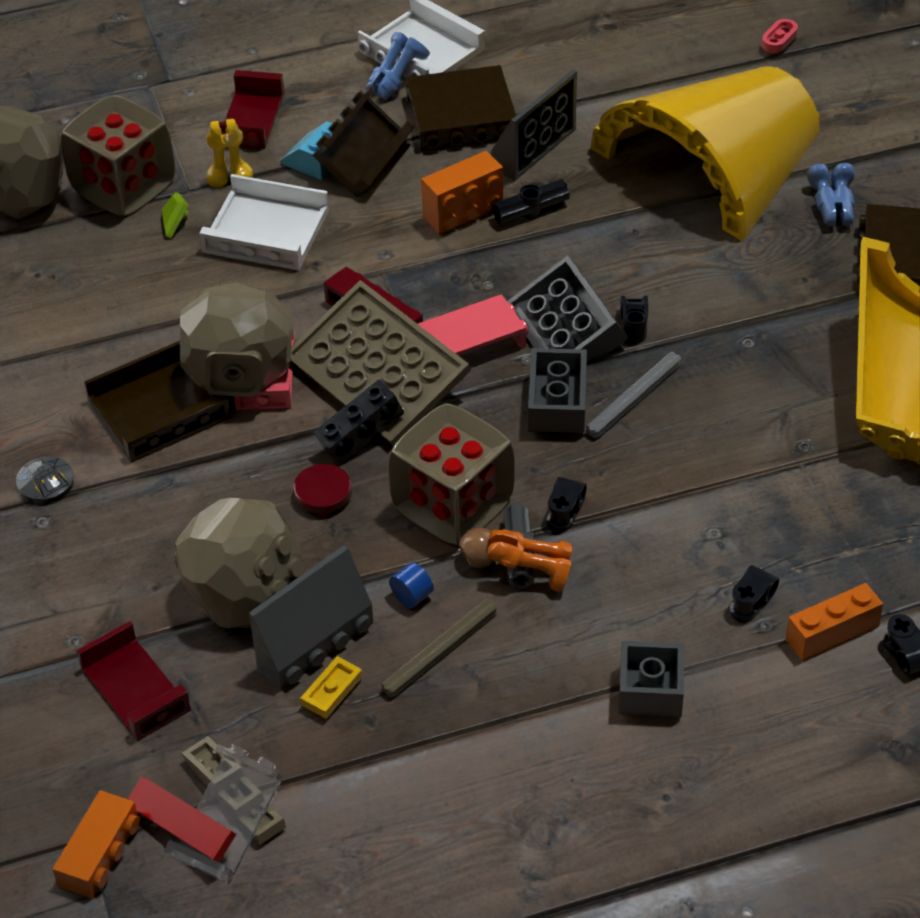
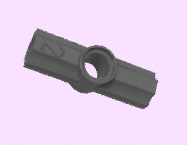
M511 504L507 509H504V529L520 532L524 538L534 540L533 532H530L528 508L523 507L521 504ZM516 566L515 569L507 568L509 585H513L516 589H525L529 585L534 584L533 568Z

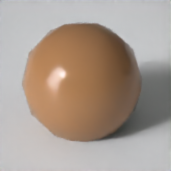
M477 527L469 529L460 540L459 547L471 567L484 568L495 562L487 558L490 545V530Z

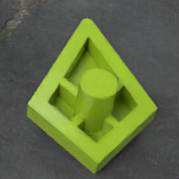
M178 192L174 193L162 208L165 236L169 239L173 237L181 219H185L188 215L187 208L189 205Z

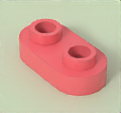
M790 19L776 21L763 34L762 48L771 54L783 51L796 38L797 23Z

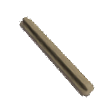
M490 598L483 600L381 684L383 693L389 698L396 696L497 613V604Z

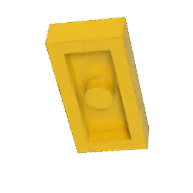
M336 656L300 697L301 706L327 719L363 677L362 669Z

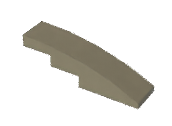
M205 737L182 752L183 758L204 785L259 845L286 828L284 818L265 801L263 792L245 777L243 768L210 737Z

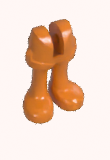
M505 529L490 531V545L487 558L510 569L522 566L546 572L549 575L550 589L556 592L562 591L571 567V560H569L572 554L571 543L566 541L549 543L524 538L520 532ZM528 552L538 553V554H542V555H544V556H539V555L531 554V553H528Z

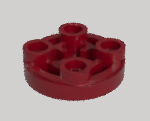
M317 464L310 466L300 472L294 481L295 501L305 510L316 513L320 518L331 516L333 511L343 507L352 497L349 475L335 465Z

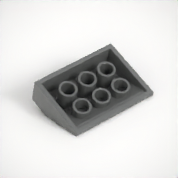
M571 70L509 122L491 151V156L503 167V175L516 181L576 130V70Z
M568 255L507 301L512 303L519 319L525 321L528 327V335L526 337L534 348L587 350L586 362L609 354L629 339L583 273Z
M345 545L249 612L257 670L282 691L290 684H295L310 669L321 665L325 658L336 650L344 648L348 641L359 633L367 631L371 624H373L372 603L350 551Z

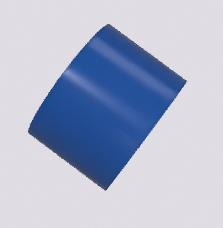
M413 562L389 579V585L393 594L408 608H414L434 591L433 582L427 572Z

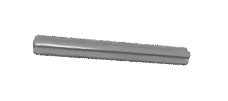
M674 352L668 353L586 425V433L591 435L592 438H598L681 364V357Z

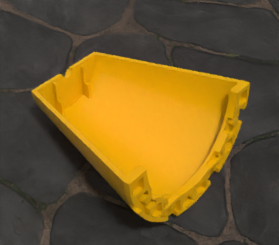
M765 66L618 103L599 118L601 121L593 130L590 149L609 160L616 154L618 141L652 128L669 135L689 152L704 161L703 170L713 187L717 190L720 189L722 194L721 202L719 203L722 214V230L743 241L747 238L819 134L820 115L812 98L798 78H794L780 68Z
M863 237L860 253L856 422L861 435L887 451L890 457L899 460L903 458L920 465V286L905 274L899 272L897 274L894 269L896 262L890 250V243Z

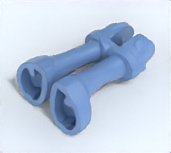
M395 32L391 37V47L380 67H376L368 80L366 91L372 87L375 90L372 93L373 95H378V97L387 100L401 86L402 82L400 79L409 62L414 58L426 60L430 55L429 50L412 37L407 38L403 33ZM401 53L399 59L397 60V62L395 63V65H394L393 68L391 69V67H392L393 63L395 62L396 58H397L398 55Z

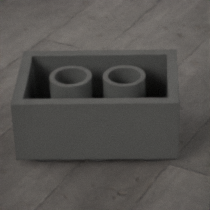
M531 348L528 432L584 433L587 350Z

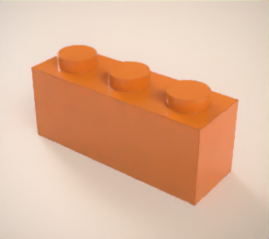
M864 583L789 616L785 639L803 661L879 627L883 602L868 584Z
M99 790L52 869L58 887L93 899L98 889H102L105 886L113 863L120 860L127 839L130 835H134L138 829L140 818L134 801Z

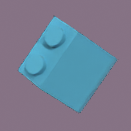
M327 121L307 133L280 160L281 164L322 180L329 171L312 155L318 149L317 141L325 133L327 135L331 133L327 129L332 123Z

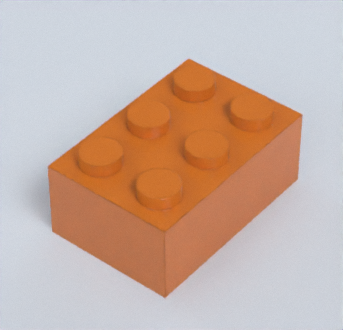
M484 151L421 178L423 218L438 234H441L491 212L492 204L503 200V167L487 151Z

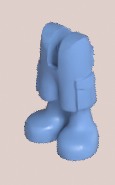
M841 163L834 168L831 175L832 188L829 187L830 175L826 165L815 164L807 171L809 184L818 191L815 195L816 204L827 227H835L836 214L840 216L842 227L853 224L855 202L852 191L848 186L854 180L855 171L849 163Z

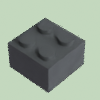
M621 641L619 714L682 717L684 644Z

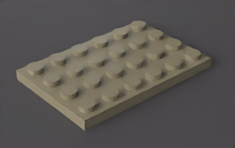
M361 280L291 346L290 362L344 407L380 379L395 394L405 412L378 434L392 447L472 370L466 361Z

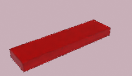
M143 776L128 797V800L135 802L138 813L218 863L237 835Z

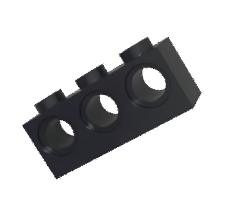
M378 379L313 433L323 449L340 466L405 412L395 394Z

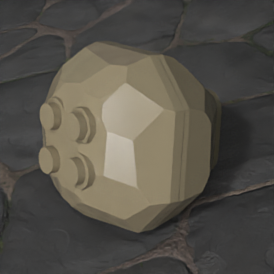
M0 106V211L18 220H22L53 201L64 168L61 136L41 115L11 106Z
M235 281L201 288L194 292L181 308L180 366L195 384L206 389L211 394L244 397L257 395L260 390L265 389L271 383H275L288 371L291 359L293 315L273 293Z
M242 498L220 499L198 513L175 542V564L188 594L219 627L251 628L249 612L303 575L305 570V557L299 539L276 505L270 501Z

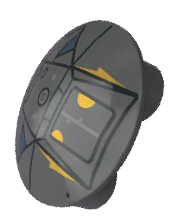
M57 457L36 458L26 463L19 470L16 477V485L20 493L32 499L33 503L43 505L49 499L55 498L73 488V470L65 460Z

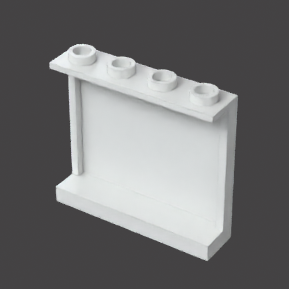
M410 0L409 11L371 36L358 31L359 52L380 64L383 63L391 47V37L395 32H401L407 38L412 37L423 44L430 52L429 57L426 60L412 59L402 74L405 78L455 71L485 50V30L429 0ZM400 53V54L398 55V57L396 58V60H395V62L393 63L391 69L393 68V66L395 65V63H396L397 60L399 59L401 53Z
M231 174L232 189L210 228L202 227L199 232L202 253L299 271L329 212L328 192Z

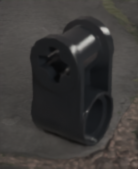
M621 296L622 329L629 337L626 340L629 343H641L647 338L648 296H643V298H626Z
M557 477L553 491L548 499L550 512L547 516V525L551 530L563 532L572 527L575 517L585 500L586 483Z
M750 565L732 590L734 601L729 609L732 618L740 622L752 621L763 606L772 599L780 579L754 565Z
M903 614L894 615L887 623L888 632L884 636L883 644L897 662L900 670L905 675L910 676L920 671V630L909 616Z

